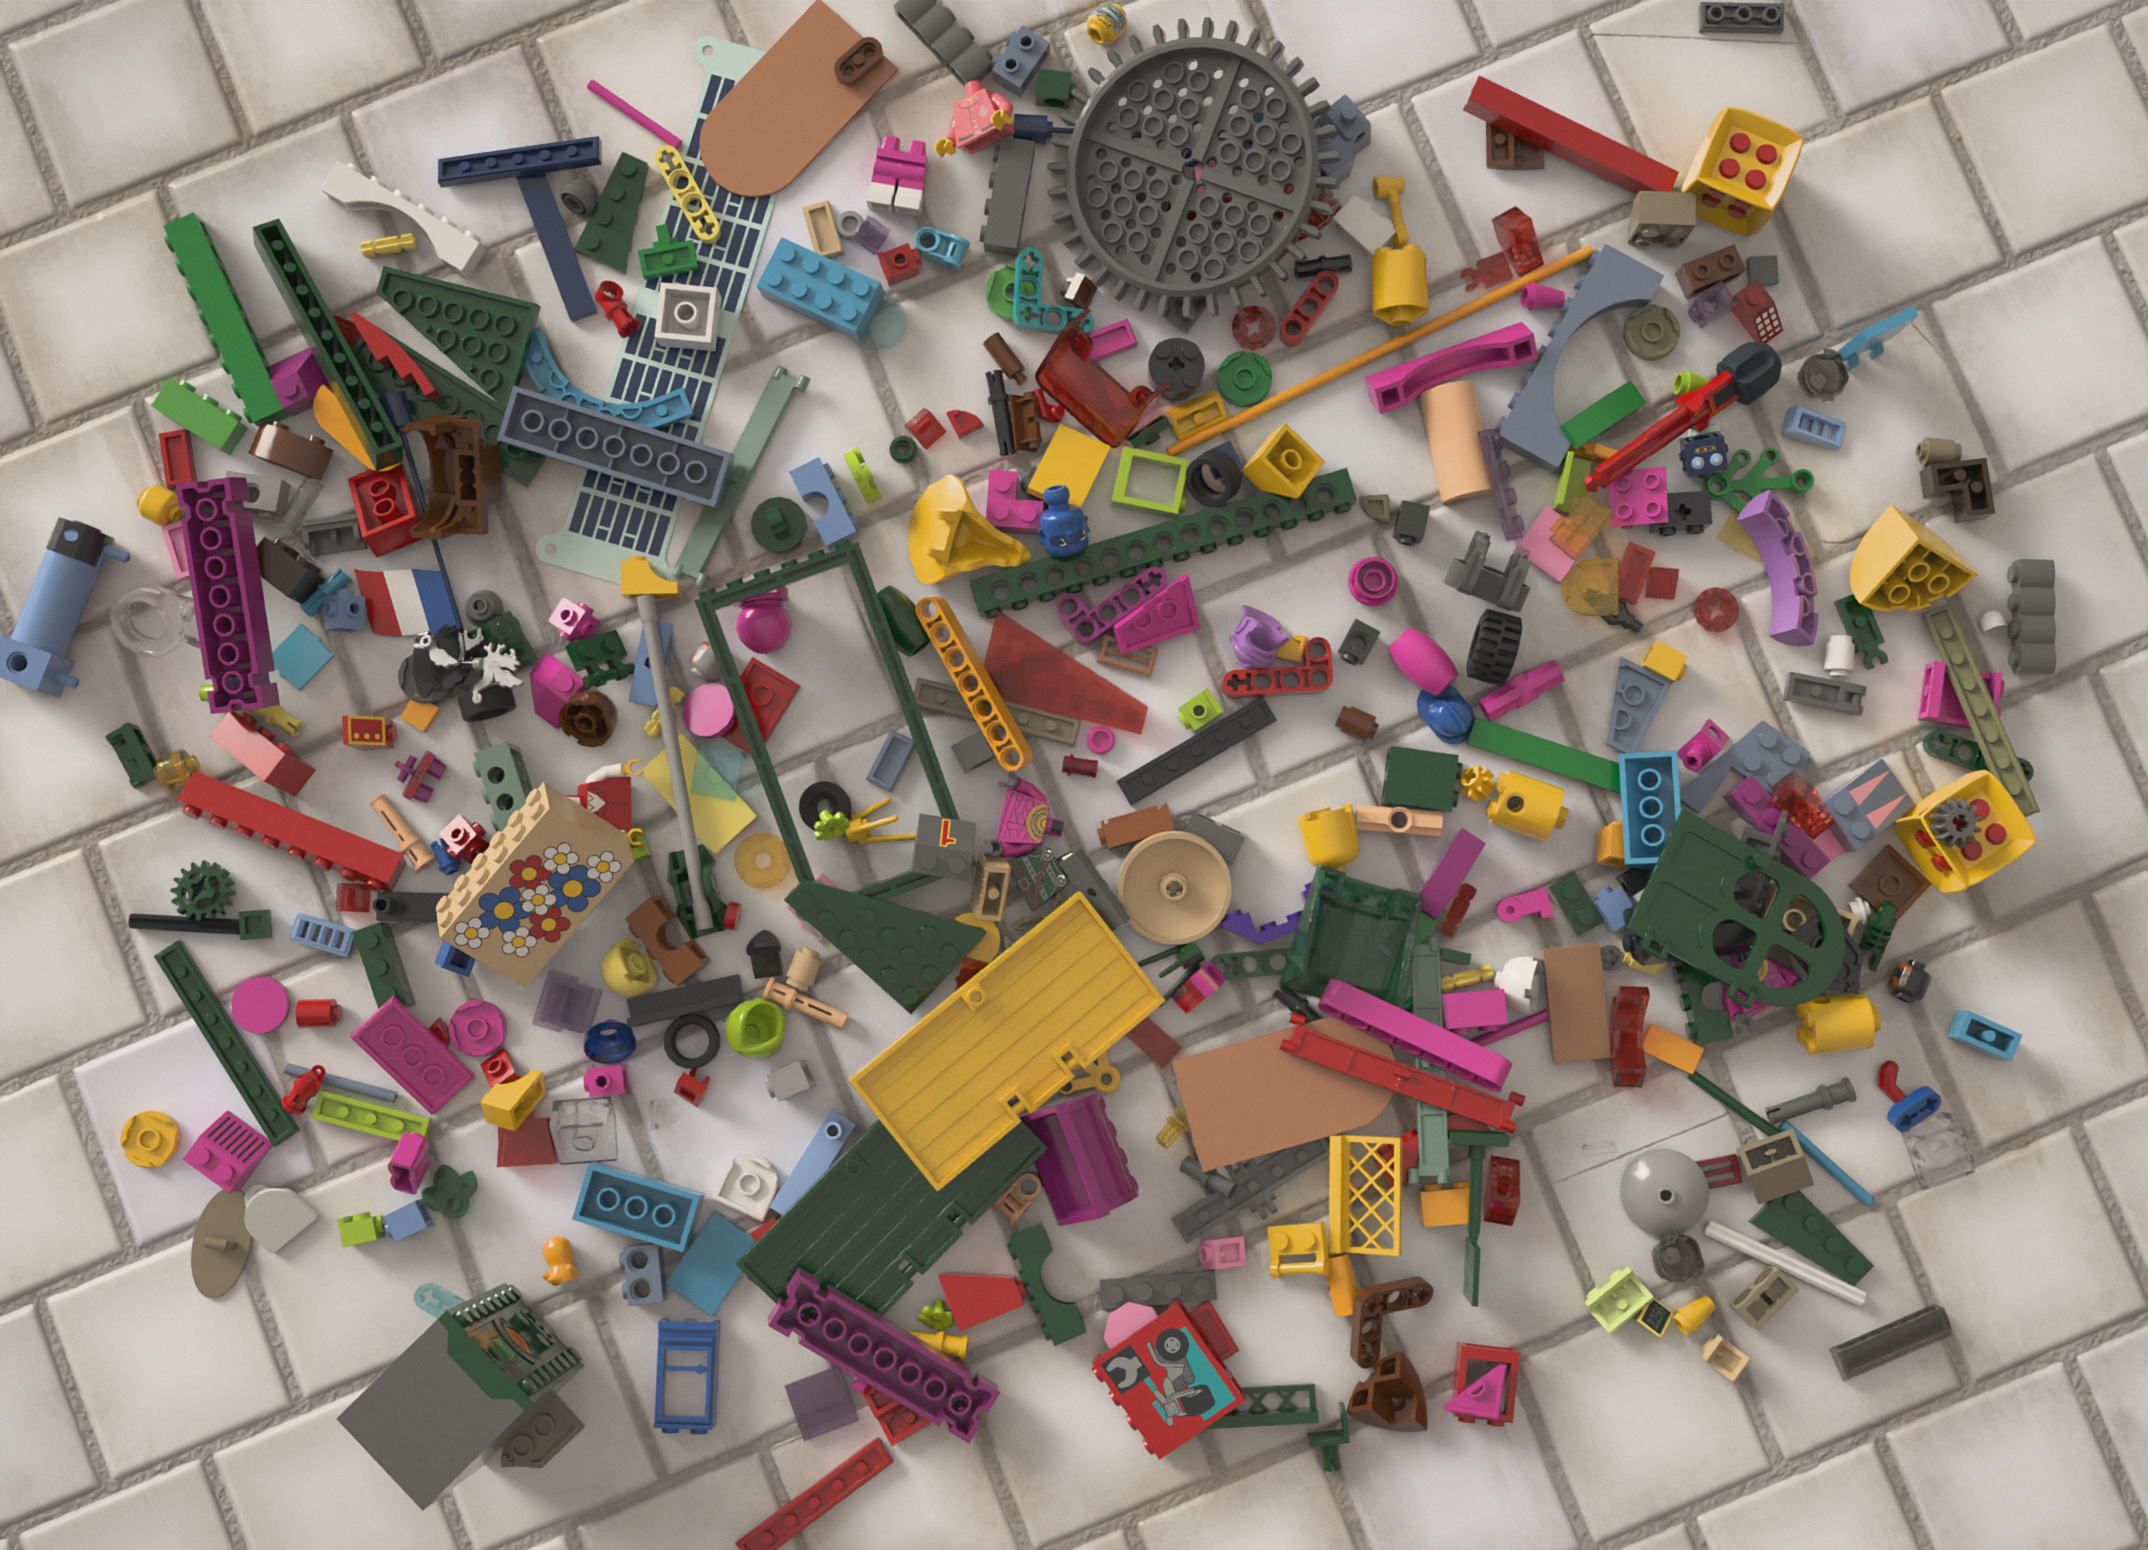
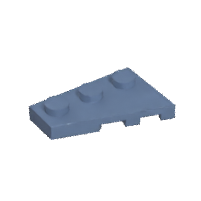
M1621 656L1606 745L1622 754L1635 753L1672 682Z

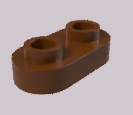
M865 37L859 40L836 61L834 71L837 80L843 85L852 86L863 79L882 61L883 49L881 43L873 37ZM869 51L874 52V56L871 58L865 56ZM848 69L854 71L850 76L844 74Z

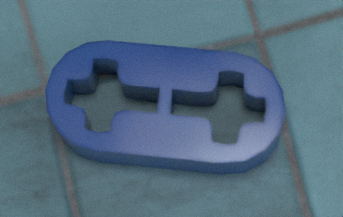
M1922 1086L1892 1106L1887 1114V1120L1898 1131H1907L1938 1110L1941 1104V1097L1932 1088Z

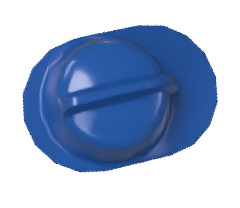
M1451 685L1437 697L1422 690L1417 699L1418 712L1435 735L1448 744H1461L1467 741L1476 716L1461 694Z

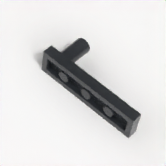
M377 892V898L373 901L376 921L438 922L436 906L443 896H448L450 893Z

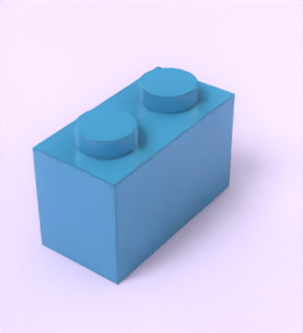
M1956 1011L1946 1037L1998 1061H2012L2022 1034L1971 1011Z

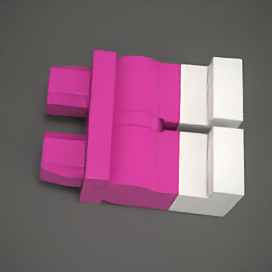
M886 135L882 148H877L870 189L866 197L867 206L869 209L892 213L895 208L898 214L921 217L929 165L926 156V144L923 141L911 140L909 153L899 151L900 138Z

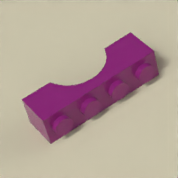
M1753 776L1743 778L1723 798L1742 819L1753 824L1761 832L1773 835L1783 808ZM1787 814L1786 821L1791 822L1786 838L1780 837L1777 847L1782 848L1780 860L1786 867L1810 880L1830 860Z

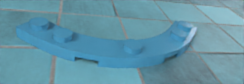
M540 327L534 330L525 367L543 395L655 430L695 416L683 387L648 401L621 403V405L607 403L580 391L566 379L556 365L543 330Z

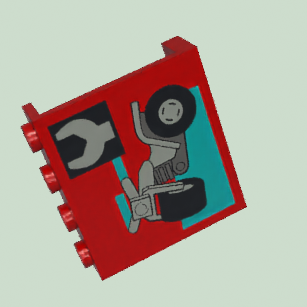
M1179 1298L1171 1303L1162 1314L1103 1355L1099 1353L1092 1361L1094 1366L1092 1371L1101 1383L1105 1381L1111 1390L1109 1395L1116 1406L1119 1407L1121 1405L1128 1414L1125 1417L1130 1427L1134 1431L1139 1430L1144 1438L1142 1440L1144 1447L1149 1454H1155L1159 1460L1242 1404L1246 1398V1393Z

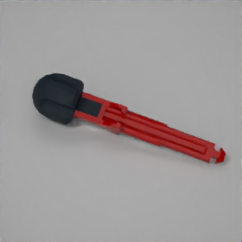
M1748 342L1725 356L1717 364V376L1696 391L1680 395L1674 400L1679 408L1594 468L1593 476L1587 474L1584 480L1586 490L1588 492H1599L1597 487L1606 488L1690 428L1699 433L1709 427L1711 418L1735 401L1743 405H1750L1764 395L1780 378L1782 363L1776 351L1766 343Z

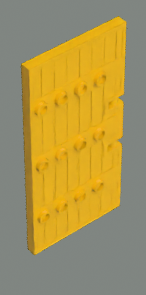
M1078 891L855 1073L848 1081L938 1192L1022 1122L1018 1117L1025 1110L1030 1114L1075 1077L1071 1071L1077 1066L1085 1069L1166 1000L1082 892ZM1069 1052L1071 1057L1063 1062L1061 1057ZM1015 1096L1018 1101L1010 1107L1007 1102Z

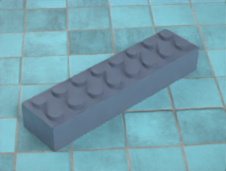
M513 386L497 438L498 441L717 510L720 509L735 460V456L732 453L517 386Z

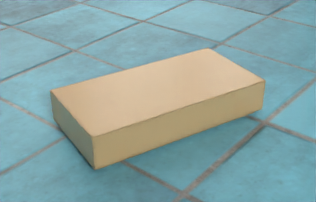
M829 200L802 207L815 253L828 259L844 255Z

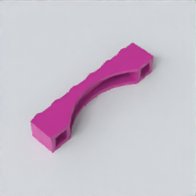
M1519 322L1366 376L1365 381L1370 402L1382 414L1407 405L1425 390L1451 378L1481 370L1513 368L1538 359L1534 333L1523 322Z

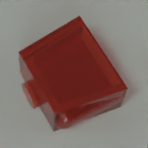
M531 1112L516 1131L498 1126L497 1167L545 1165L560 1162L556 1121L553 1117L535 1118V1112Z

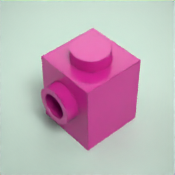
M627 1065L587 1069V1075H584L583 1083L585 1092H589V1098L629 1093Z

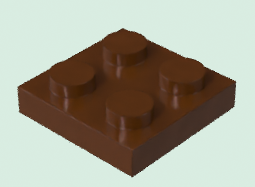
M1888 844L1855 877L1848 887L1864 902L1867 901L1868 905L1876 913L1883 899L1894 902L1897 907L1894 918L1898 921L1932 883Z

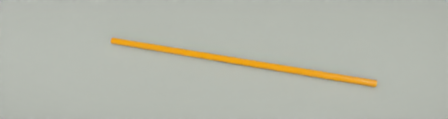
M1588 245L1167 447L1166 451L1169 456H1176L1502 300L1522 290L1525 285L1537 283L1591 257L1593 249Z

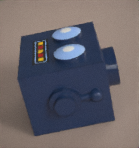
M1719 431L1679 438L1681 449L1680 453H1678L1679 460L1682 461V469L1688 477L1698 475V478H1708L1714 476L1717 471L1728 470V445L1725 444L1724 436Z

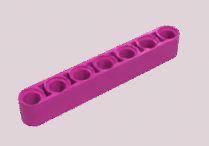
M1330 979L1318 1002V1008L1325 1014L1487 1090L1500 1092L1512 1068V1063L1507 1058L1340 980Z

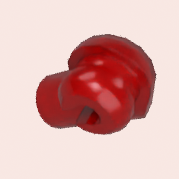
M1042 389L1031 391L1035 392V397H1038V418L1050 423L1061 422L1065 416L1064 408L1060 405L1048 404Z
M1888 1060L1879 1067L1877 1085L1896 1104L1907 1095L1896 1085L1897 1072L1899 1071L1898 1064Z

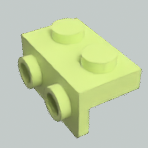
M1628 1266L1624 1270L1620 1268L1612 1273L1609 1277V1282L1602 1288L1598 1286L1591 1290L1586 1296L1587 1300L1584 1303L1597 1322L1609 1335H1612L1654 1300V1296Z

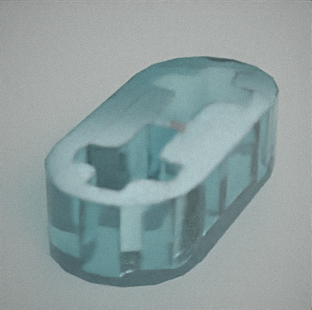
M426 1283L418 1287L414 1294L416 1306L437 1319L448 1310L443 1304L452 1306L465 1302L459 1296L435 1283ZM431 1289L433 1291L432 1297L437 1299L439 1303L435 1301L425 1303L426 1297L422 1293Z

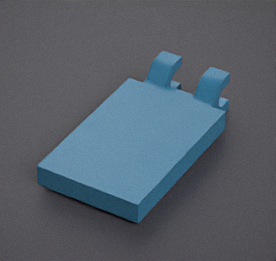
M1914 305L1861 330L1838 350L1836 354L1841 363L1846 361L1844 366L1846 371L1859 365L1858 355L1870 349L1871 353L1869 356L1871 360L1884 353L1883 343L1892 339L1919 316Z

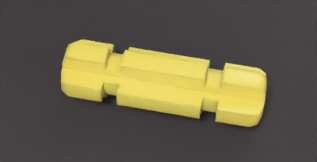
M411 233L403 234L401 238L392 236L376 239L375 242L369 240L361 243V252L365 258L376 257L378 253L381 256L402 252V249L410 251L417 248L415 236Z
M671 686L669 691L674 712L677 708L675 705L677 702H681L684 692L675 686ZM658 707L651 716L653 718L651 722L648 721L643 728V731L653 738H657L662 731Z
M1490 964L1478 967L1477 970L1473 968L1452 974V977H1441V990L1445 993L1453 991L1455 987L1460 989L1480 983V980H1491L1494 978L1493 968Z

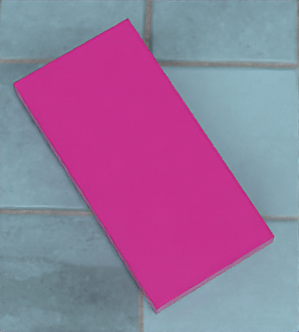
M394 995L350 1034V1038L431 1115L438 1111L475 1077V1073Z

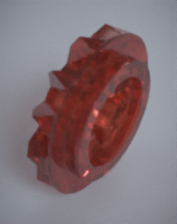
M1247 306L1241 309L1235 315L1232 322L1233 338L1241 347L1251 349L1252 351L1260 348L1264 349L1273 340L1276 333V322L1273 315L1267 309L1260 306ZM1260 319L1258 329L1261 333L1254 332L1253 335L1248 337L1249 327L1246 324L1253 325Z
M1714 587L1706 589L1695 599L1692 612L1695 615L1696 623L1700 624L1705 631L1718 633L1734 625L1739 615V605L1732 593L1726 589ZM1720 600L1719 610L1724 615L1718 614L1711 620L1712 611L1707 606L1713 607Z

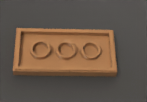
M1591 943L1541 949L1552 1062L1560 1064L1611 1057L1600 944Z

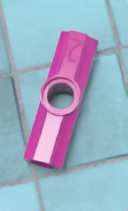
M1551 660L1528 674L1525 672L1503 684L1504 687L1480 699L1478 703L1484 716L1489 721L1496 720L1512 709H1519L1539 698L1540 694L1564 682L1565 679L1558 664Z

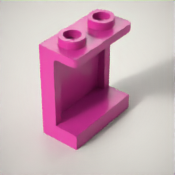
M1933 661L1926 664L1918 720L1971 729L1946 672V663ZM1980 672L2000 717L2001 710L1998 708V703L2005 686L2002 680V672Z

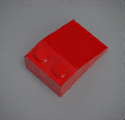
M403 463L392 470L376 471L370 469L348 478L362 538L377 558L424 539L412 538L409 529L419 523L423 513Z

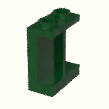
M1390 746L1387 749L1381 805H1401L1442 811V813L1452 812V807H1457L1459 791L1455 790L1456 779L1460 780L1462 773V763L1458 762L1459 755Z

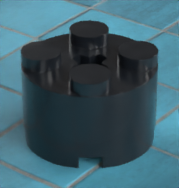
M1170 338L1159 342L1155 346L1149 358L1148 380L1151 387L1161 397L1171 401L1184 400L1200 387L1205 362L1198 345L1187 339ZM1173 366L1179 367V373H1174Z

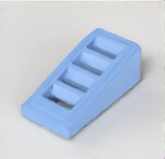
M1797 405L1786 411L1781 435L1839 450L1846 423ZM1810 421L1809 429L1806 431L1807 422ZM1819 424H1822L1820 434L1817 435ZM1829 426L1833 427L1830 439L1827 438Z
M298 913L289 940L349 957L355 940L353 932L356 930L305 913ZM310 922L306 936L303 937L307 923ZM321 925L322 927L317 941L313 940L317 926ZM331 928V929H334V930H333V933H332L330 942H329V944L327 945V944H325V941H326V938H327L329 929ZM340 932H344L345 935L341 947L337 948L336 944Z

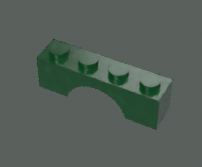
M1037 1223L1010 1235L1011 1242L1007 1244L1012 1259H1019L1022 1269L1018 1273L1024 1287L1030 1286L1033 1296L1029 1299L1035 1314L1041 1312L1045 1322L1041 1324V1329L1046 1340L1052 1339L1054 1346L1087 1333V1328L1076 1302H1065L1056 1299L1043 1285L1041 1268L1045 1259L1053 1251L1043 1223Z

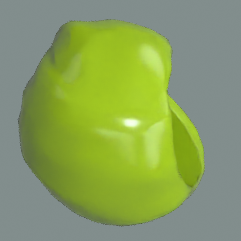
M763 998L747 1000L735 1007L727 1017L725 1025L727 1041L734 1051L744 1057L754 1059L769 1058L779 1051L784 1042L786 1016L777 1004Z

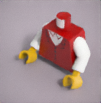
M632 759L627 765L619 763L603 766L587 776L585 784L578 785V795H566L627 834L629 842L634 847L643 846L642 842H633L635 834L645 833L638 828L632 829L631 777H625L627 773L632 776L642 775L644 771L637 773L632 771L633 763L642 762V760Z

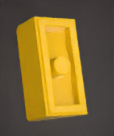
M1215 389L1165 411V415L1172 423L1171 428L1178 442L1229 418L1220 394Z

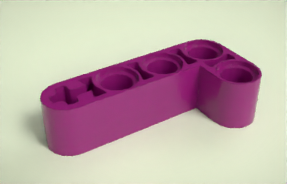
M1158 567L1148 568L1089 611L1076 595H1062L1057 602V614L1079 644L1090 645L1114 629L1113 626L1166 588V573ZM1152 576L1153 579L1159 577V587H1156L1154 584L1146 589L1147 596H1145L1142 589L1149 584V577ZM1128 592H1135L1139 596V601L1136 604H1128L1124 601V595ZM1072 602L1077 606V611L1074 614L1067 615L1061 609L1063 604ZM1106 608H1111L1116 612L1117 616L1114 620L1106 621L1101 617V612ZM1088 624L1093 627L1094 632L1090 637H1082L1078 633L1079 627Z

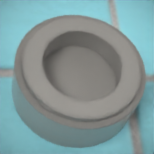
M846 211L837 219L836 227L843 239L853 241L863 235L865 230L864 221L857 212Z

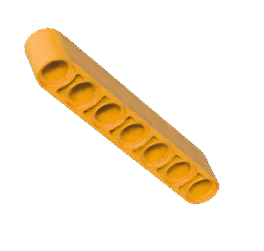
M941 596L920 599L916 605L917 617L1000 764L1008 771L1027 767L1032 761V751L949 603ZM931 602L934 603L936 606V613L934 616H932L929 612V605ZM945 627L950 631L948 641L943 637V629ZM959 651L964 656V662L962 665H960L956 659V655ZM972 676H974L978 681V687L976 690L973 689L970 684V679ZM986 700L989 701L992 706V712L990 715L986 713L984 709V704ZM1000 725L1006 730L1005 739H1002L998 734ZM1013 750L1017 751L1020 755L1018 764L1012 759Z

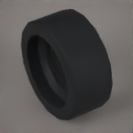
M1218 450L1206 451L1193 460L1186 469L1185 476L1187 488L1193 498L1202 505L1209 507L1221 506L1234 497L1241 487L1242 480L1240 469L1234 459L1225 452ZM1203 465L1213 466L1220 472L1225 483L1224 492L1214 491L1207 485L1202 475Z
M500 685L489 686L480 692L483 697L480 704H475L472 701L473 691L460 696L458 699L462 718L466 722L492 719L507 714L516 708L512 689L509 687L502 688Z
M698 1014L683 1015L675 1019L668 1026L664 1036V1049L668 1058L677 1066L686 1069L700 1068L709 1064L716 1057L721 1045L720 1033L716 1025L707 1017ZM691 1024L701 1026L709 1037L707 1050L697 1058L684 1057L676 1047L677 1033L681 1028Z

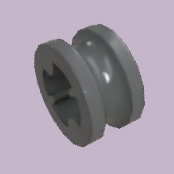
M1613 945L1600 947L1601 960L1602 954H1607L1606 950H1610L1611 955H1616V961H1611L1612 966H1608L1607 961L1602 960V970L1612 971L1619 968L1623 963L1621 950Z

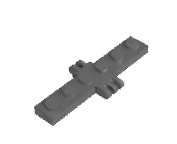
M1325 1138L1283 1149L1259 1165L1251 1158L1244 1164L1237 1162L1238 1168L1233 1170L1231 1164L1224 1166L1232 1181L1238 1183L1233 1197L1227 1199L1225 1196L1214 1191L1171 1219L1186 1244L1246 1207H1249L1252 1213L1258 1211L1261 1218L1265 1220L1268 1216L1262 1208L1263 1206L1268 1205L1273 1214L1278 1212L1272 1202L1276 1199L1273 1191L1330 1156V1146Z

